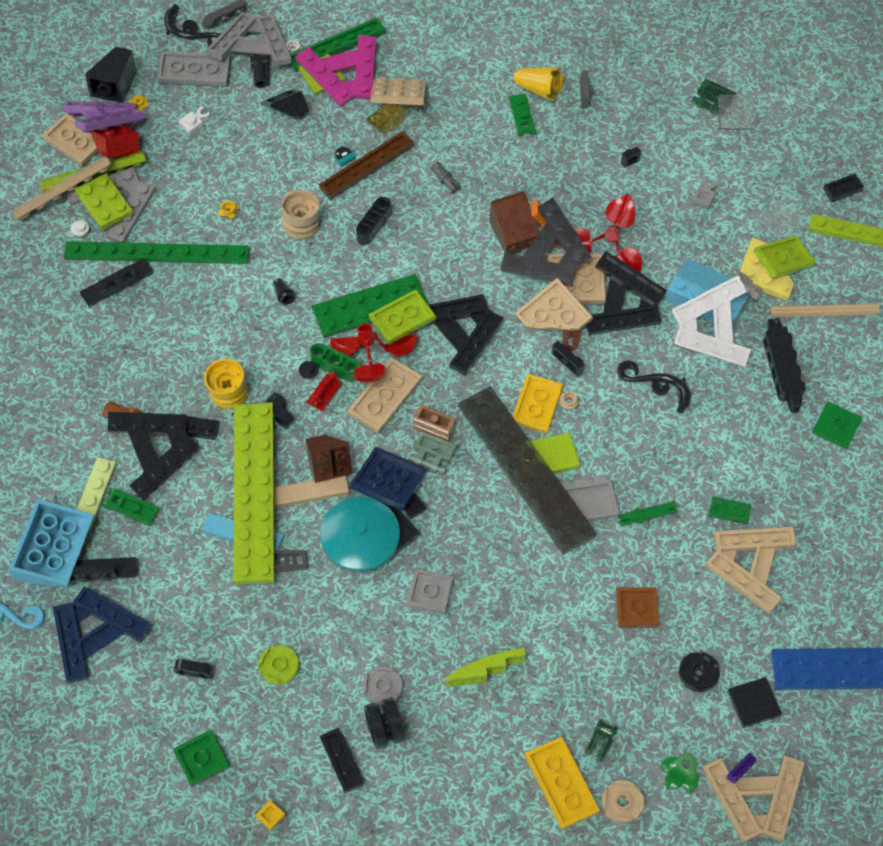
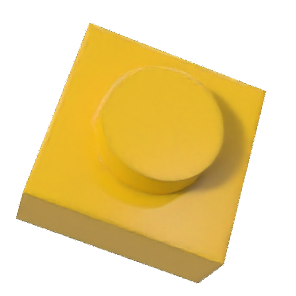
M269 800L255 817L269 831H272L286 815Z

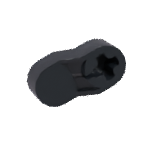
M274 392L266 399L267 403H273L274 419L280 426L286 429L294 422L292 415L285 409L286 402L280 394Z

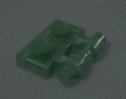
M705 78L697 90V95L701 97L694 96L691 102L697 104V107L701 109L703 107L711 111L710 113L713 115L718 114L723 117L725 110L720 107L723 106L728 109L736 96V92ZM707 99L714 102L715 104L713 105L707 102Z

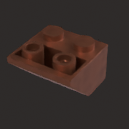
M328 435L305 439L309 468L315 483L353 474L350 448L347 441Z

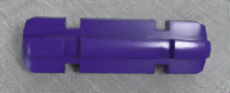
M748 753L729 772L727 779L731 783H736L757 761L756 757Z

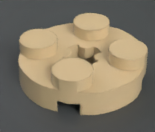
M619 780L613 782L612 785L604 790L601 806L608 819L618 824H628L636 821L642 813L644 796L632 782ZM624 797L628 805L621 807L617 801Z

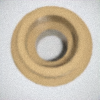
M567 391L560 396L559 402L564 409L572 410L577 407L579 399L574 392Z

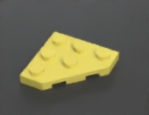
M752 238L740 272L750 278L754 285L759 286L763 290L762 292L788 301L794 285L788 274L772 278L754 253L756 247L768 243Z

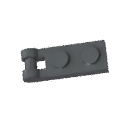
M238 0L207 14L202 21V27L210 29L213 23L218 21L224 22L233 14L239 15L241 12H244L247 5L246 1Z

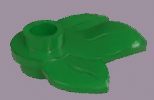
M682 754L679 757H667L662 761L660 768L667 772L665 777L666 789H676L683 785L689 794L696 789L699 779L695 772L697 761L694 756ZM685 760L690 761L691 766L689 768L683 767L682 763Z

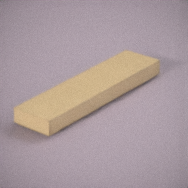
M346 476L317 483L312 480L274 487V508L349 495Z

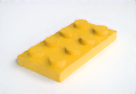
M559 737L524 753V757L561 830L600 812L563 737Z

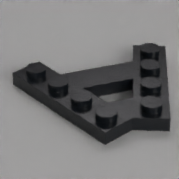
M551 198L538 206V210L547 223L523 256L504 252L500 270L553 282L558 278L563 285L573 286L576 269L590 261L592 257L554 198ZM558 239L566 252L559 263L542 260Z
M605 251L595 265V268L610 277L603 313L591 315L593 320L586 325L588 335L661 324L658 304L667 290ZM626 288L641 297L639 307L622 310Z
M484 294L428 305L435 314L436 320L427 325L435 324L455 348L457 354L450 362L449 368L464 376L469 372L504 322V317L488 310ZM471 317L477 326L468 336L456 322V319Z
M108 412L107 432L128 433L142 467L143 473L129 485L142 500L150 495L200 448L186 434L187 414ZM148 434H167L172 447L159 459Z

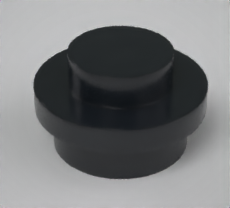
M305 361L299 366V374L306 379L315 377L318 372L317 365L312 361Z

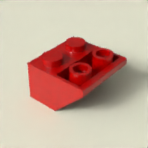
M124 123L123 126H109L108 129H95L91 132L97 150L103 157L113 158L139 152L138 132Z

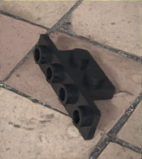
M141 259L80 291V295L86 304L91 306L152 274L153 271L146 260Z
M137 558L77 560L76 566L73 567L70 581L90 582L91 580L98 579L100 581H109L116 578L137 577Z

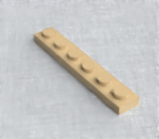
M106 156L100 158L12 210L13 215L16 219L28 217L33 209L39 210L46 206L45 202L50 199L54 201L60 198L62 192L74 190L79 182H87L93 178L92 175L96 172L102 173L106 171L111 163Z

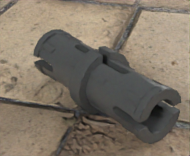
M436 162L438 166L433 164L431 170L437 175L440 183L445 184L452 194L456 193L454 190L458 192L461 186L453 179L451 172H447L440 162Z

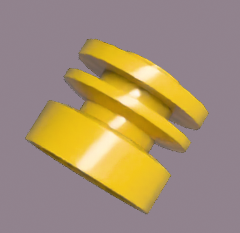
M220 359L208 366L204 381L211 400L216 406L223 409H232L234 405H240L245 402L249 394V386L242 366L237 361Z

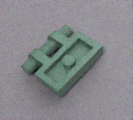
M421 431L414 445V450L419 453L418 455L411 453L408 460L430 469V472L435 474L438 472L444 475L446 467L440 464L441 462L450 463L457 445ZM425 456L435 458L434 462L424 459Z

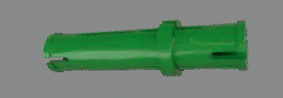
M675 501L644 509L636 508L632 512L618 514V519H621L618 522L621 527L636 522L640 524L644 520L677 513V508L674 509L677 506Z

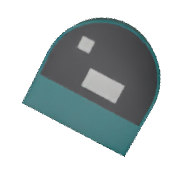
M339 147L335 151V161L340 167L356 160L355 154L347 147Z

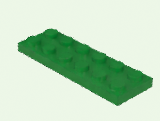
M416 274L311 305V309L324 339L356 329L362 324H373L369 319L370 313L414 290L418 291L427 305L428 301Z

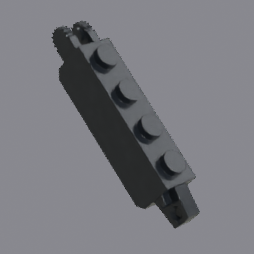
M779 318L768 319L763 344L777 397L780 401L787 402L788 410L791 413H798L806 387L804 381H801V368L796 362V350L792 348V335L788 333L787 326H782Z

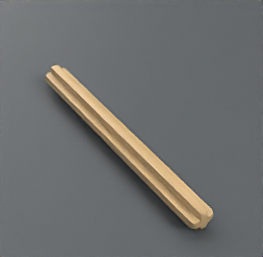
M878 303L772 306L770 308L771 317L879 314L880 312Z

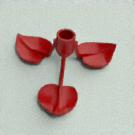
M626 194L612 200L607 205L605 210L606 218L609 222L615 223V225H610L605 233L590 239V232L587 229L576 228L574 231L589 253L592 250L591 243L603 237L609 242H615L618 252L615 257L641 273L642 257L639 251L627 247L621 252L618 238L621 231L618 225L622 228H628L633 224L636 217L634 201L630 194Z
M366 323L357 328L358 337H330V345L332 349L347 356L353 355L356 350L361 348L362 344L366 347L369 365L359 366L353 373L356 381L365 383L377 381L385 374V367L382 363L372 364L369 346L374 344L375 339L386 352H391L393 356H402L413 351L418 336L417 334L404 336L388 345L381 341L377 332H373L372 325Z

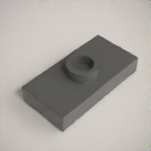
M582 71L580 77L581 108L588 109L589 95H592V85H589L588 71Z

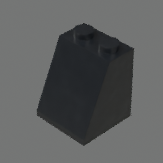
M115 47L86 72L85 77L90 97L124 103L136 74L132 50Z

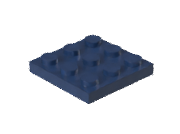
M375 446L351 481L350 488L403 511L425 478L428 469Z

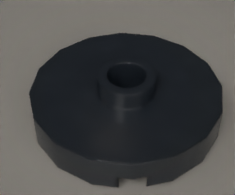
M704 652L688 654L683 658L679 666L681 682L686 688L694 692L702 693L715 687L720 677L718 662ZM695 671H701L702 675H697Z

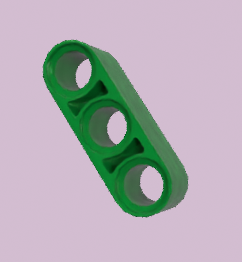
M315 343L311 346L310 359L318 368L329 373L334 372L339 378L348 382L356 381L353 375L354 371L349 372V370H355L360 366L357 360L321 343Z

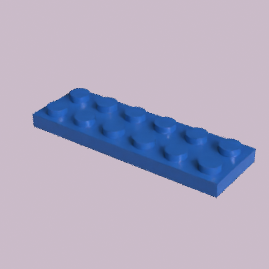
M883 648L771 650L775 690L883 689Z

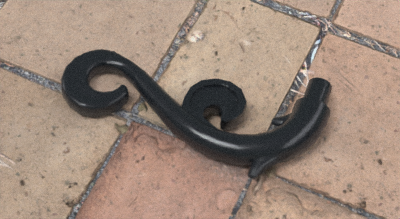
M173 4L164 15L166 35L171 33L176 37L189 40L208 38L207 45L209 47L212 44L211 37L218 38L221 34L215 32L197 33L198 24L193 20H186L182 23L183 31L178 29L173 22L177 21L175 16L179 7L176 4Z
M630 360L621 362L617 367V374L621 380L626 382L652 381L651 389L659 396H664L668 393V383L675 386L679 391L676 394L679 397V406L676 410L678 413L683 414L685 408L689 406L691 392L685 377L681 380L676 376L665 373L630 377L624 373L627 369L633 370L635 375L639 374L637 364Z

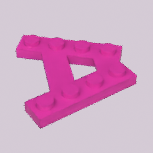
M359 35L357 50L321 59L310 47L296 55L295 60L340 107L353 98L371 100L376 37ZM356 68L355 80L342 82L334 74Z

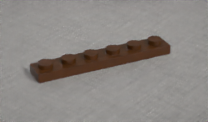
M404 131L400 132L320 183L319 189L331 200L412 148L414 141Z

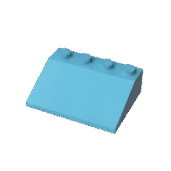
M687 259L667 288L665 301L679 306L732 278L691 259ZM748 292L730 300L732 329L750 298ZM713 309L701 315V317L714 322Z
M37 499L9 567L11 579L29 584L67 587L73 573V567L76 566L94 519V514Z

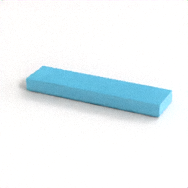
M209 513L202 532L234 542V520ZM274 532V550H279L284 538V535Z

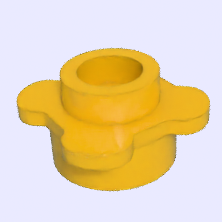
M225 201L221 204V210L218 211V214L221 217L226 216L229 219H234L239 206L232 201Z

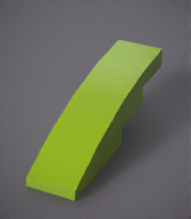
M525 648L496 653L463 666L446 677V688L487 683L488 674L506 672L507 664L525 662Z

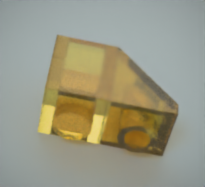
M386 103L366 118V121L377 131L391 132L404 122V109L398 104Z

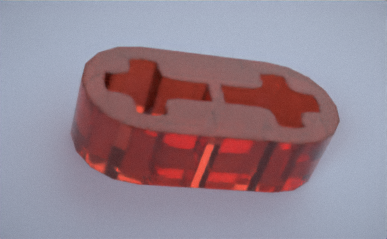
M563 330L562 345L565 344L570 349V352L578 349L580 331L570 332ZM569 338H573V339H572V343H573L572 345H569V343H568V342H569Z

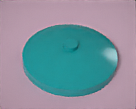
M352 497L337 503L327 512L321 524L320 539L324 553L335 565L351 572H368L383 566L393 557L399 545L400 529L396 516L385 504L368 497Z

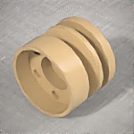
M295 190L284 196L281 202L282 228L284 232L296 239H306L313 236L320 227L319 200L317 197L305 190Z

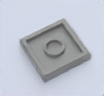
M415 568L406 606L445 615L454 576Z

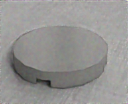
M387 666L375 667L364 676L362 682L363 694L370 703L374 702L380 707L381 700L393 697L394 701L397 702L403 691L402 678L393 668Z

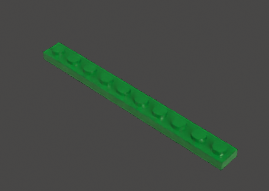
M66 241L64 258L65 260L137 262L145 259L146 262L248 264L249 246Z

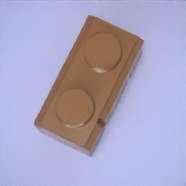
M421 404L413 418V429L419 432H426L449 442L456 428V418L449 415L446 416L442 412Z

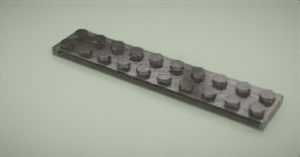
M491 386L458 403L461 412L563 555L596 537V531Z

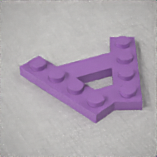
M66 101L63 105L65 113L70 115L82 113L85 118L75 120V128L82 130L84 133H91L95 129L105 130L109 126H123V123H137V120L144 119V112L137 110V103Z

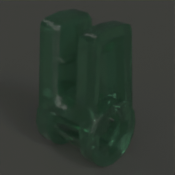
M600 718L585 751V755L591 756L594 749H596L597 742L603 740L604 743L601 749L598 750L597 760L602 763L619 727L616 725L613 727Z

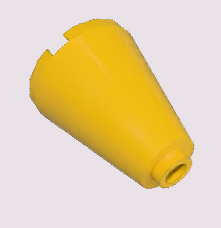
M557 66L519 68L514 73L513 80L517 86L554 102L558 99L555 97L556 93H561L564 76L560 74L562 68Z

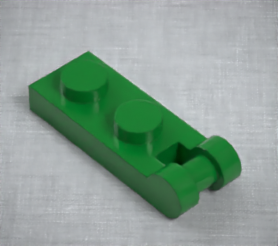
M526 93L509 96L508 100L517 135L536 134Z
M115 488L109 490V496L101 503L102 507L113 510L149 527L159 512L158 507Z

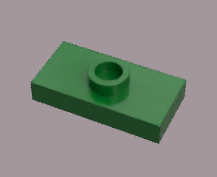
M712 496L708 517L748 524L751 504Z

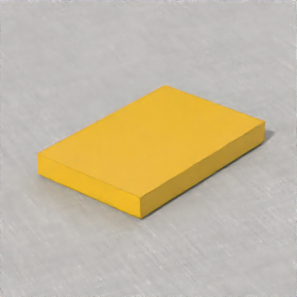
M527 373L511 423L547 434L563 389V384Z

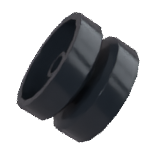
M393 697L381 700L382 714L376 703L364 705L367 728L377 750L388 746L387 733L394 744L405 741L403 724Z

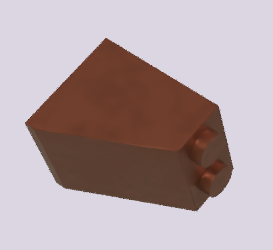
M525 191L490 202L489 223L503 251L517 254L521 250L527 249L539 234L535 219L532 217L531 207Z

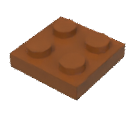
M656 587L616 588L618 628L659 627Z

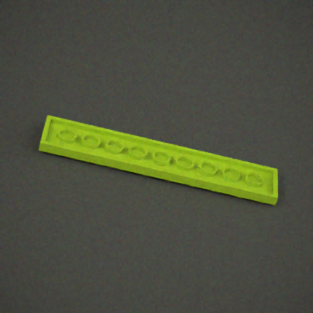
M273 403L234 405V585L275 583Z

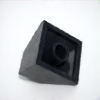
M290 89L261 102L263 106L287 116L295 117V119L304 116V112L309 111L302 91Z

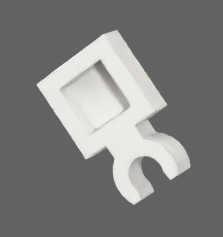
M202 106L198 108L196 114L191 111L181 118L178 124L191 135L203 126V121L211 117L210 112L202 114L205 111Z

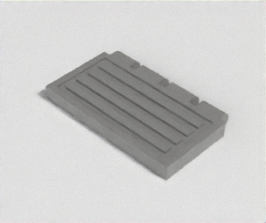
M606 475L593 476L591 483L588 477L574 479L573 486H571L570 480L555 482L554 489H552L551 483L537 485L538 491H535L534 494L542 529L615 518L620 514L611 479L607 480Z

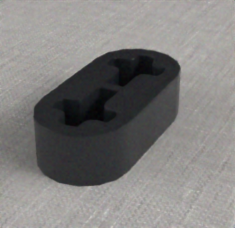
M177 659L173 672L178 675L211 679L213 666L202 662Z

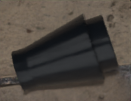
M275 279L273 286L278 302L283 305L292 303L295 299L294 291L283 279Z

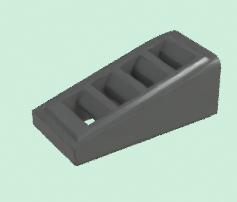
M274 550V559H276L274 573L308 569L306 550ZM302 555L303 564H297L296 556ZM288 557H292L293 564H289ZM280 558H284V564H281Z

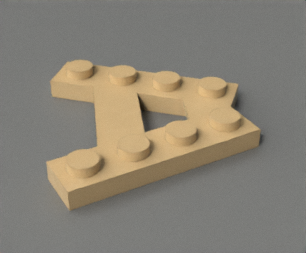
M793 527L715 531L716 552L706 562L705 567L767 614H770L782 597L767 587L766 582L775 549L795 548L796 546ZM756 550L750 573L734 562L736 551Z
M784 755L778 776L741 777L736 783H731L727 779L729 771L721 758L702 767L704 775L743 844L760 835L780 842L783 841L805 762ZM772 796L767 815H753L743 798Z

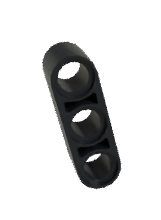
M379 197L356 227V240L360 245L370 244L391 216V201L389 198Z

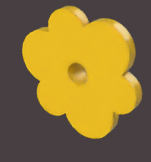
M134 95L133 99L129 100V103H137V110L140 111L149 105L145 96Z

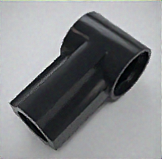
M267 55L250 56L254 86L265 88L269 85Z

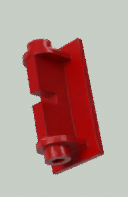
M334 372L326 374L306 403L323 411L343 382L337 380L338 375Z

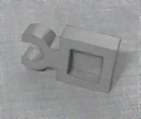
M705 178L702 187L698 186L692 199V204L709 209L715 196L714 190L717 181H714L713 185H708V178Z
M738 270L734 277L739 275L747 292L752 298L757 300L763 290L759 286L754 285L750 278Z

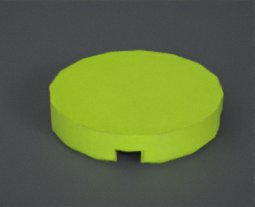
M275 645V647L265 649L259 658V673L264 680L274 685H283L292 681L299 670V660L295 651L284 645Z

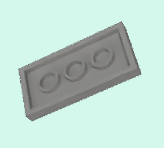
M161 51L157 81L158 83L227 86L230 55H227L221 61L208 56L206 53Z

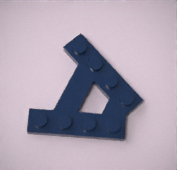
M85 586L73 602L54 606L53 613L67 684L88 679L85 659L123 634L142 643L151 630L152 624ZM89 615L104 622L80 638L77 623Z

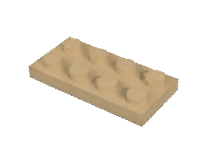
M392 357L384 365V376L377 381L370 382L347 410L348 416L377 434L380 433L422 380V375Z

